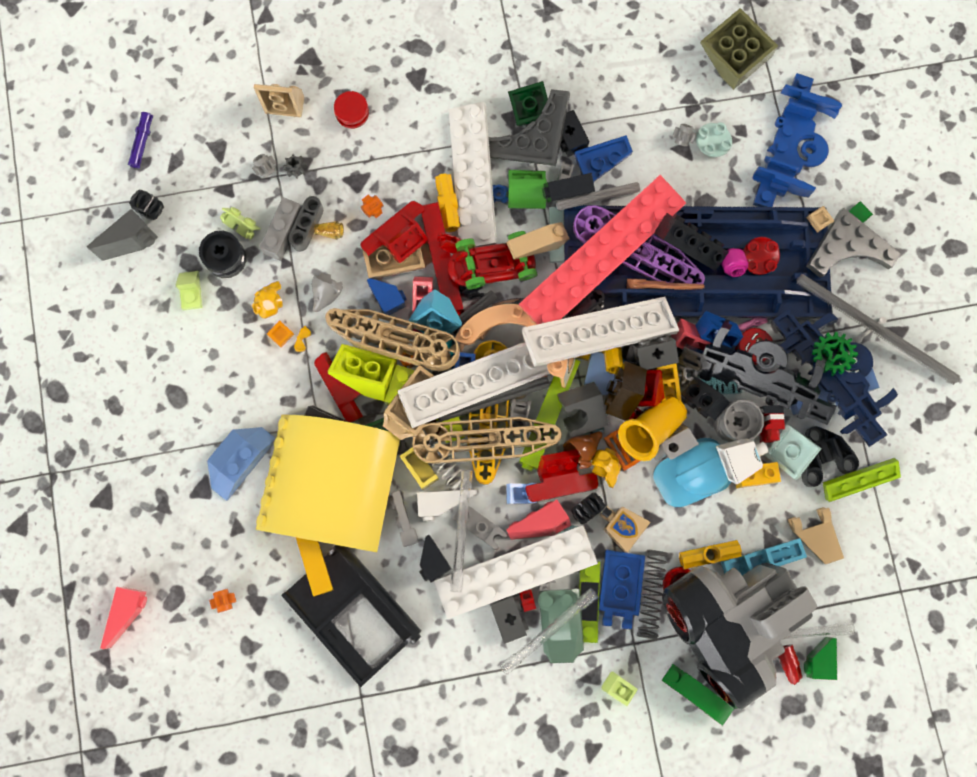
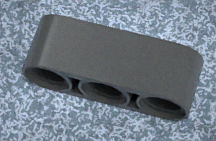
M316 196L306 198L289 234V241L296 251L301 252L307 249L322 217L323 206ZM312 205H318L315 210H310ZM305 221H310L308 226H302ZM303 238L302 242L298 244L295 243V240Z

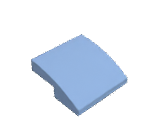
M592 353L584 385L594 382L601 394L607 395V385L610 380H614L615 374H609L606 371L603 353Z

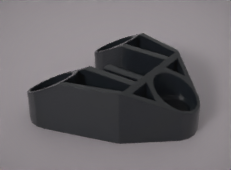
M818 426L811 427L805 432L804 436L819 446L821 450L801 474L804 485L807 487L820 485L823 481L821 465L832 460L835 461L838 470L842 474H848L858 469L859 460L842 436ZM812 430L819 433L820 437L817 441L813 440L810 436ZM845 460H849L852 463L850 471L844 468ZM809 473H813L817 477V481L814 484L808 481Z

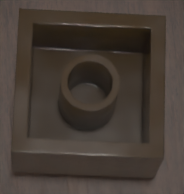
M627 361L623 363L621 368H617L614 380H610L606 391H608L604 401L606 414L624 421L629 420L644 397L647 369Z

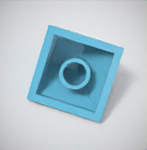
M435 289L421 299L408 320L449 334L462 326V322L451 300Z

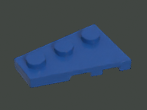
M627 135L575 151L574 156L581 175L592 172L593 182H595L632 155L633 150Z

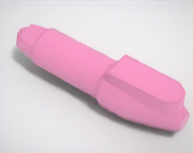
M752 318L739 324L738 327L742 332L753 326L758 327L768 321L767 318Z

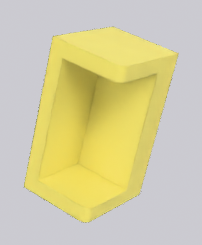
M413 447L400 455V458L422 490L439 480L430 465L417 457Z

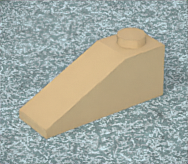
M559 222L546 225L511 239L506 243L513 259H518L559 249L570 238L563 223Z

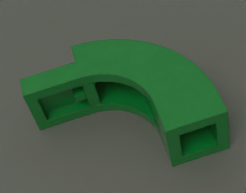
M672 664L662 679L665 684L722 726L734 710L714 692L674 664Z

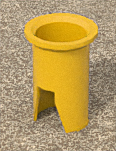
M672 397L659 403L657 406L647 409L636 419L626 420L620 425L618 431L619 441L623 449L637 460L648 461L654 458L658 453L659 446L687 418L685 405L680 400Z

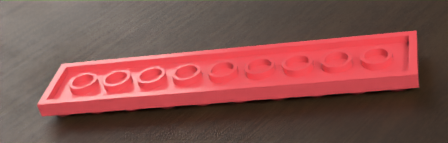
M659 175L521 301L519 306L536 324L562 319L655 233L666 213L673 216L686 202Z

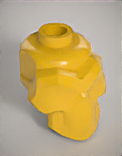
M279 281L263 287L254 294L255 298L252 308L255 314H259L262 318H268L276 315L278 309L282 308L281 297L276 292L281 289Z
M599 449L591 461L594 466L592 472L605 478L608 486L613 488L621 470L619 459L615 456L616 452L612 449Z

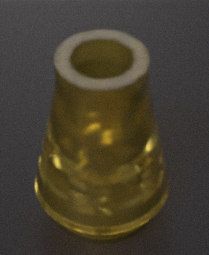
M338 221L315 224L314 232L315 235L337 240L343 237L344 226Z

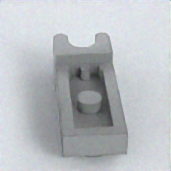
M392 492L393 497L390 498L392 509H397L398 517H395L398 529L402 528L403 532H400L403 547L419 543L416 529H411L401 492Z
M465 502L453 517L455 521L496 551L499 547L494 542V538L496 536L507 538L508 536L505 531Z

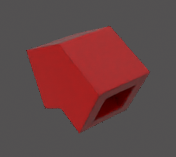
M531 589L520 592L523 611L536 609Z

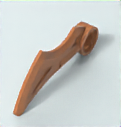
M627 279V289L704 288L703 284Z

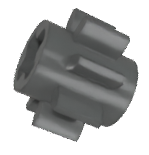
M292 154L291 157L285 158L287 164L283 165V168L287 171L288 177L293 175L298 179V176L305 175L303 168H307V164L303 162L302 156L296 157Z

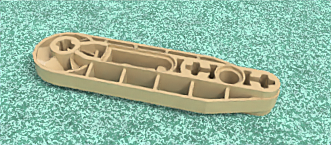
M333 308L325 315L328 326L355 347L417 366L421 365L433 371L448 370L456 364L460 356L457 340L453 335L441 330L369 309L341 310ZM379 318L390 322L389 324L379 321ZM396 323L407 326V328L398 327ZM413 329L424 331V334L415 332ZM354 337L362 341L361 343L353 341L351 338ZM452 340L454 344L448 349L446 342ZM370 342L379 345V347L376 348L367 344ZM385 348L396 350V353L386 351ZM450 352L455 353L453 358L450 357ZM402 354H410L413 355L414 358L412 359L406 356H402Z
M523 417L439 422L424 425L417 436H413L412 445L417 457L425 463L431 464L523 458L556 445L560 441L562 433L556 425ZM509 421L510 428H492V422ZM512 421L528 422L529 426L512 427ZM490 423V429L473 430L472 424ZM470 424V430L453 432L452 425ZM450 425L451 432H448L443 426ZM438 428H440L441 430H440L439 434L437 435L436 432H437ZM540 431H543L542 435H547L549 431H552V434H556L553 439L550 436H544L543 441H541ZM520 432H523V442H520L521 438H515L514 442L507 439L509 434H513V437H520ZM534 432L537 439L530 441L527 439L526 434ZM489 435V438L482 437L468 438V440H460V437L464 436ZM456 437L457 446L452 447V438ZM431 439H434L435 442H438V444H435L434 448H431L430 445L427 446V443H430ZM450 441V444H441V442ZM489 441V444L486 445L460 446V443H488ZM534 446H543L534 450ZM531 447L530 452L514 455V448ZM511 448L512 455L494 456V449ZM492 450V456L475 458L474 451ZM438 451H439V452L441 453V455L443 456L442 458H440V456L438 455V453H437ZM472 451V458L454 459V452ZM452 452V459L444 460Z

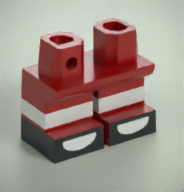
M780 405L759 407L764 416V426L759 434L760 443L780 441L779 431L785 429L784 407Z

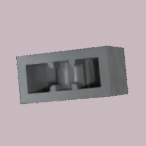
M669 335L657 337L655 340L648 339L647 341L632 344L635 364L648 370L679 363L676 340Z
M513 596L490 604L504 644L527 636L526 630H529L525 618L521 619L518 612L522 610L518 599L514 600ZM508 613L516 617L513 620L514 624L510 625L509 622H505L504 619L507 618Z

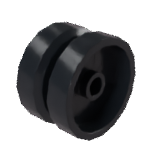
M223 230L207 234L199 246V257L202 263L217 277L232 278L244 269L247 262L246 252L242 244L230 232Z

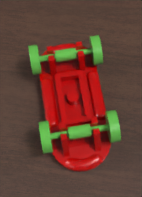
M518 231L508 236V241L524 235L526 232ZM464 239L455 244L457 252L452 255L448 262L450 278L455 283L467 287V289H476L488 283L514 279L527 281L538 276L535 269V256L531 255L513 259L507 243L475 247L474 239Z

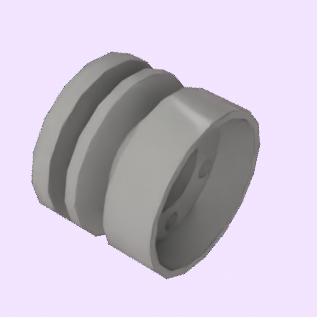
M748 400L730 402L719 417L713 420L716 434L727 442L745 438L752 440L762 432L764 426V416L761 409L755 403Z

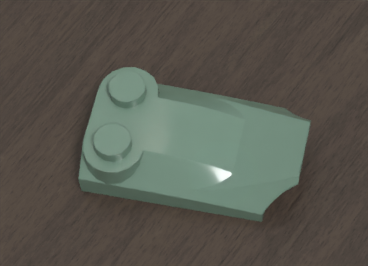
M580 589L539 591L538 604L541 612L544 653L547 655L550 663H574L577 656L584 651Z

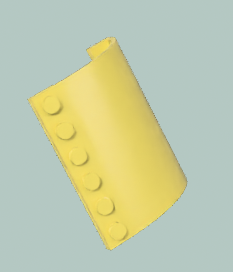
M281 415V419L278 422L277 437L274 440L273 454L269 462L270 468L265 480V490L261 498V508L256 519V530L377 552L400 439L389 431L355 423L303 415Z

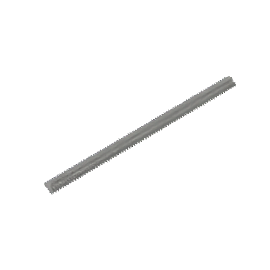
M804 274L797 278V284L799 283L801 287L803 285V288L809 289L808 292L811 290V293H815V296L817 294V297L823 298L822 301L825 299V302L831 303L830 306L837 307L836 310L845 312L844 315L848 317H853L852 320L856 321V323L859 321L858 324L864 326V328L866 327L870 332H874L878 337H882L884 341L890 342L892 346L898 347L901 352H906L907 356L914 357L915 361L921 363V365L923 364L929 370L931 369L935 374H939L943 379H947L952 385L961 380L960 375L897 336L894 332L889 331V329Z

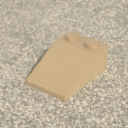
M254 84V90L265 114L302 117L304 104L302 89L296 86L282 87L278 84Z

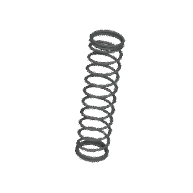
M646 550L648 558L660 562H646L645 564L660 570L644 571L646 574L659 578L643 579L645 582L658 586L642 587L644 590L657 594H642L643 598L656 602H642L640 604L655 610H641L639 612L657 619H638L640 622L656 627H638L639 630L648 633L637 632V636L658 639L659 635L645 629L660 628L656 624L646 622L659 621L660 618L644 612H661L660 609L645 604H662L661 601L646 596H662V593L647 588H663L664 585L662 586L648 580H664L665 578L649 572H665L666 570L649 564H666V561L650 556L667 557L668 553Z

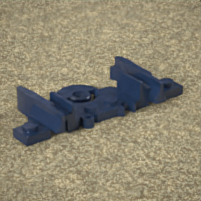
M787 310L773 319L772 323L786 340L780 346L784 348L787 355L792 352L796 356L797 362L801 360V366L806 363L810 364L812 370H809L808 375H812L816 362H813L816 355H812V351L816 348L813 346L815 342L819 343L818 339L820 336L824 337L820 331L826 326L836 323L838 318L833 313H830L818 319L814 324H811L809 320L800 324L790 310ZM851 342V345L857 346L853 352H857L858 355L856 357L857 363L851 365L849 371L859 370L860 372L850 373L844 370L842 375L838 371H836L835 375H832L831 371L828 370L826 374L823 372L819 384L826 392H831L827 396V402L834 404L838 401V408L840 409L838 414L845 421L855 416V421L844 427L840 433L849 434L856 430L868 447H871L887 436V433L876 421V418L882 414L881 410L887 407L898 394L893 387L887 395L877 402L873 400L868 392L870 384L865 378L872 370L873 356L864 345ZM836 348L835 351H833V356L831 359H833L834 356H836L838 348Z

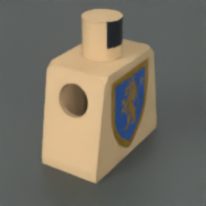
M606 506L600 513V516L608 521L603 530L625 553L629 552L651 523L624 507H620L615 513Z

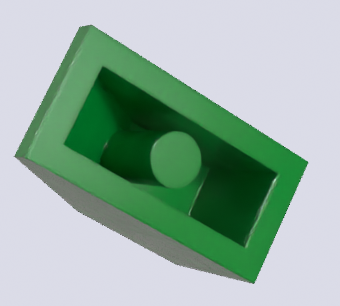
M825 637L806 656V661L804 662L806 677L811 679L837 680V638Z

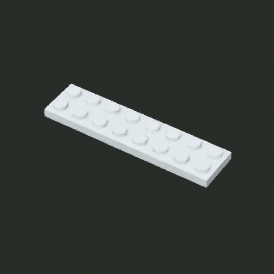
M480 102L449 109L454 185L460 222L458 238L462 240L474 239L475 247L497 244L486 104Z
M660 297L523 327L522 334L534 367L635 344L647 341L648 339H656L663 335L677 334L679 328L666 298Z
M526 342L402 388L397 392L410 425L414 428L550 373L547 364L534 367Z
M582 525L440 578L434 582L447 619L596 565L598 561L585 527Z

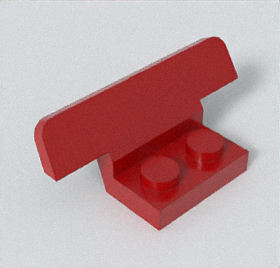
M416 201L409 202L360 243L362 250L370 256L380 246L384 245L398 263L403 262L429 240L418 222L414 220L425 210L424 207Z
M327 352L322 353L315 359V367L345 420L350 423L355 422L363 417L354 401L362 394L328 374L332 360Z
M575 449L541 456L537 470L541 483L528 485L525 490L531 502H538L595 490L599 486L598 478L595 473L579 475L576 467L580 454Z

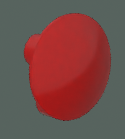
M767 237L754 238L746 244L743 250L748 261L747 270L756 275H764L777 268L780 251L778 244Z

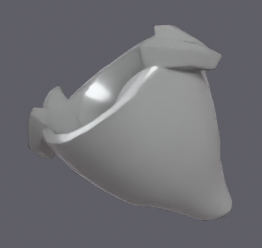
M320 273L319 276L314 275L311 283L314 299L312 310L319 312L334 302L342 291L343 283H337L331 279L330 274Z

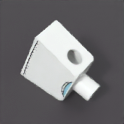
M747 438L716 446L727 478L735 484L741 483L761 469L763 464L760 456L768 453V448L764 442L755 445L754 441Z

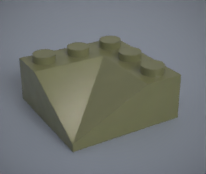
M741 8L700 42L721 78L733 90L767 62L778 47Z

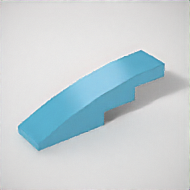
M801 538L742 555L739 558L723 561L721 565L724 574L732 568H736L743 576L762 563L782 566L806 558L807 555Z

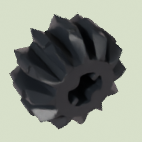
M138 190L130 198L129 204L131 208L147 219L155 220L163 212L164 205L162 201L147 191Z
M591 493L574 506L571 512L576 521L580 524H585L605 509L606 505L597 493Z

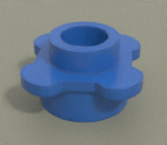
M492 185L494 203H506L508 201L506 196L508 187L505 185Z

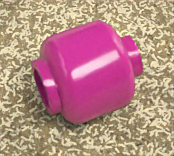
M728 249L729 253L721 263L724 272L732 277L742 276L748 268L745 253L741 249Z

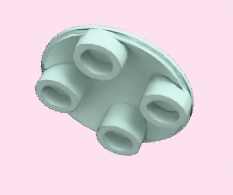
M708 123L698 130L696 143L704 154L711 157H720L725 155L732 147V137L724 123Z

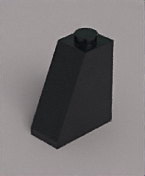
M592 172L544 183V188H542L544 199H547V202L595 192Z

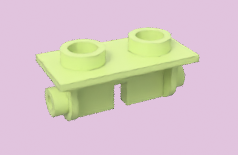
M234 207L222 208L226 212L220 216L222 223L231 229H235L236 225H239L236 232L245 239L249 238L251 240L255 235L253 231L261 229L255 225L256 222L254 220L243 217L238 209Z

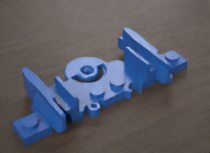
M796 73L792 86L786 84L781 90L780 94L790 98L784 107L782 116L778 117L775 121V126L779 129L776 131L772 146L767 149L768 152L773 154V157L766 156L764 159L766 163L765 168L759 166L753 174L752 179L760 182L753 201L754 206L773 207L776 195L784 197L787 191L797 196L809 198L816 189V187L796 179L794 176L801 172L803 166L816 167L826 160L829 153L828 144L821 135L814 132L816 123L812 119L817 111L835 119L839 114L842 103L829 97L811 93L813 78ZM803 140H808L801 146V153L807 158L806 161L799 156L797 151L798 144ZM810 148L812 153H808L806 149Z

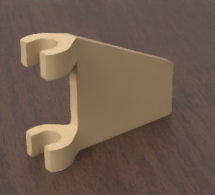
M822 507L816 509L822 523L803 530L799 517L788 519L793 533L798 538H801V541L824 564L844 559L832 524L829 508Z

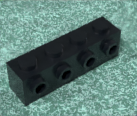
M666 213L654 234L716 271L729 253L722 248L725 244L717 239L711 241L712 236L703 230L701 233L697 232L699 228L690 222L687 225L684 224L686 220L675 214L673 217Z

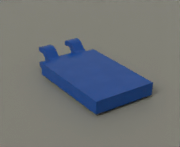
M605 550L599 599V610L604 611L603 626H612V617L620 616L623 617L622 628L632 629L633 616H639L645 565L644 555Z

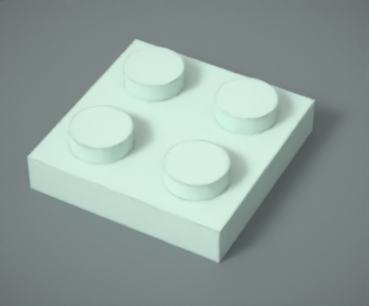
M788 424L780 434V441H775L765 456L772 462H778V466L797 480L821 448Z

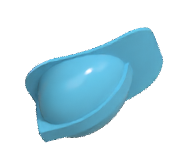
M711 438L697 439L699 445L672 460L666 458L657 465L653 473V479L668 505L684 507L723 491L731 484L716 446L721 445L719 442Z

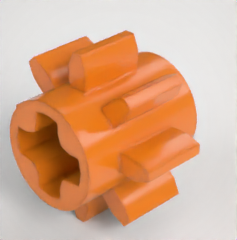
M368 194L362 199L363 205L361 209L367 217L374 216L377 218L383 213L381 208L384 205L376 195L370 197Z
M228 589L213 593L214 599L209 600L211 609L217 608L218 613L233 609L232 603L236 602L235 594L229 593Z

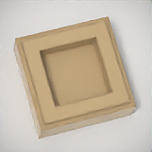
M824 206L806 217L817 233L834 222V219Z

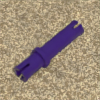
M141 112L139 124L135 128L136 135L128 165L133 168H140L146 141L151 133L150 126L153 115L148 112Z

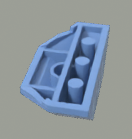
M262 427L233 429L207 460L211 489L228 501L273 446L275 437Z

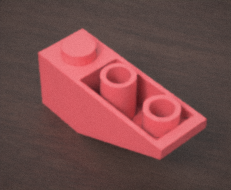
M555 500L547 502L540 510L529 513L523 520L512 523L506 531L511 540L553 536L570 527L571 522L559 501Z

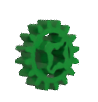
M828 332L825 338L819 337V343L815 342L813 347L816 349L812 351V355H816V357H814L813 362H817V359L821 361L823 355L827 360L824 369L825 374L830 370L832 375H835L836 371L842 375L844 369L849 371L851 365L855 364L856 360L854 358L857 357L858 353L853 352V350L857 346L850 344L853 340L852 338L845 339L846 334L839 337L838 332H835L833 336ZM838 348L836 356H834V358L831 359L833 356V351H835V349Z

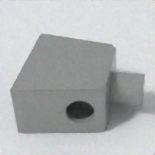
M682 423L659 446L658 453L654 458L658 461L667 456L672 460L699 445L689 427ZM674 443L672 448H668L669 444Z

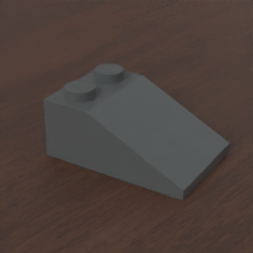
M130 209L86 247L102 261L144 250L146 247L153 245L158 236Z

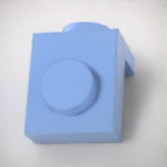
M536 483L506 484L507 504L537 503L531 502L528 499L525 490L526 486Z

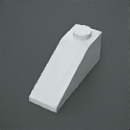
M477 489L417 493L418 517L423 518V521H434L435 517L443 515L476 496Z

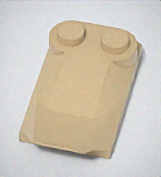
M428 242L424 243L401 263L395 260L389 249L384 245L380 246L370 256L363 251L368 278L378 281L387 276L423 269L432 262Z
M418 365L402 388L434 377V375L421 365ZM398 393L383 412V427L400 440L417 436L425 425L411 427Z

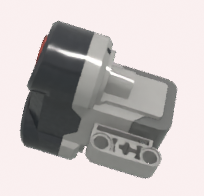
M770 563L757 565L743 576L736 568H732L720 576L712 569L697 566L666 587L662 594L663 605L670 623L681 640L690 645L699 661L697 668L700 674L716 693L736 710H743L776 686V668L773 660L785 652L780 641L809 621L813 616L812 612L817 608V604L806 586L797 588L786 568Z

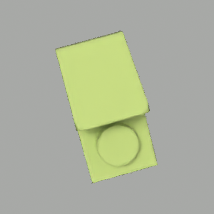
M199 271L179 273L176 287L180 290L181 309L184 311L202 308Z
M610 672L601 687L603 691L628 706L638 690L614 672Z

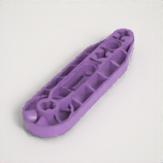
M596 205L581 209L573 222V230L577 239L585 244L591 238V235H595L615 214ZM592 221L595 222V228L593 230L590 228L591 225L589 224ZM654 235L641 245L643 247L642 250L640 247L635 250L639 255L633 252L629 256L637 261L635 266L625 261L621 263L653 281H661L654 277L657 272L670 278V281L667 283L675 281L677 283L704 284L705 281L704 274L681 250ZM652 239L665 245V250L662 251L651 245ZM669 248L676 251L680 255L681 260L668 254ZM662 258L661 262L664 264L659 266V261L657 259ZM642 263L653 269L652 275L638 269L639 264ZM674 266H678L681 269L679 276L674 274ZM696 276V277H695V280H696L697 282H696V283H692V282H693V279L690 278V277Z

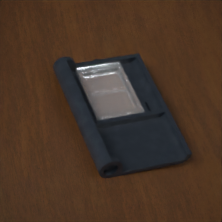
M335 545L327 553L328 555L324 557L333 587L332 591L313 597L307 574H305L281 596L361 688L409 642L413 645L421 638L419 633L422 630L349 547Z

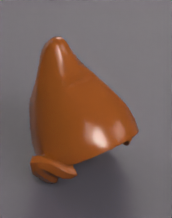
M598 431L590 435L570 438L563 444V451L577 449L580 454L578 460L579 469L589 468L592 466L590 461L597 452V447L603 434Z

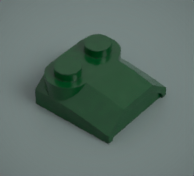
M541 81L508 91L516 125L521 126L535 122L542 114V110L548 100L544 82Z

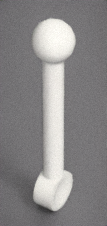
M885 317L878 319V323L881 325L887 321ZM867 330L860 336H856L855 342L861 343L863 338L870 333V330Z

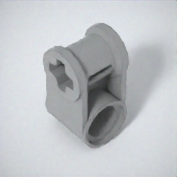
M515 398L512 399L510 417L529 418L531 401L524 402L518 401ZM520 420L512 421V424L515 422H519L520 424H522V427L527 426V422Z

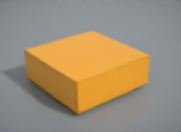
M279 320L267 335L282 348L294 333Z

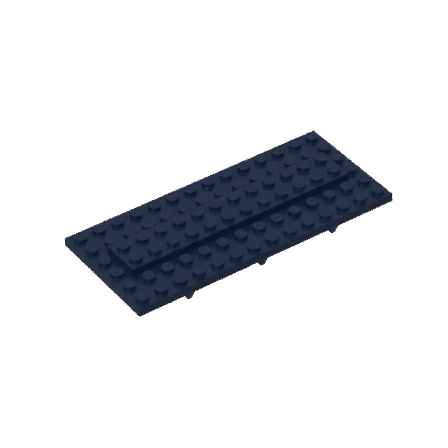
M581 205L563 210L564 227L570 238L564 243V262L584 245V243L577 239L573 230L575 216L581 209L594 205ZM596 205L615 215L625 207ZM683 206L675 214L686 220L684 224L687 225L690 222L699 228L697 232L701 233L703 230L712 236L711 241L714 239L719 240L725 244L722 247L725 250L731 248L744 250L746 244L757 237L772 239L778 244L780 251L777 268L764 275H756L746 270L742 276L732 277L726 275L722 264L714 271L684 253L704 274L703 289H627V279L653 280L623 264H620L594 289L601 290L605 295L603 310L665 297L674 318H701L705 311L722 318H776L785 311L790 310L795 318L820 319L825 315L833 313L832 306H830L831 303L825 302V299L822 301L823 298L817 297V294L815 296V293H811V290L808 292L809 289L803 288V285L801 287V284H797L796 280L801 274H804L831 292L830 269L825 276L820 278L806 267L826 234L828 226L817 233L806 218L821 207ZM592 221L589 224L591 225L590 228L593 230L595 228V222ZM653 239L650 243L662 251L666 248L665 245ZM669 248L667 253L681 260L680 255ZM630 257L625 260V262L633 266L637 262ZM662 258L657 259L659 261V266L664 264L661 262ZM642 263L637 267L650 275L653 273V269ZM674 266V274L678 276L681 274V269L678 266ZM659 272L654 276L661 281H670V278ZM696 276L690 277V278L693 279V282H692V283H696V282H697V281L695 280V277H696ZM568 312L565 317H569L570 313Z

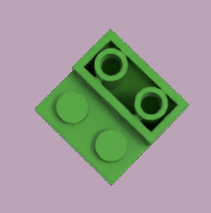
M509 170L508 208L545 209L546 199L543 197L542 188H544V183H547L546 171Z

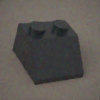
M427 535L424 541L420 560L421 570L419 573L425 581L429 580L432 583L452 570L432 537Z

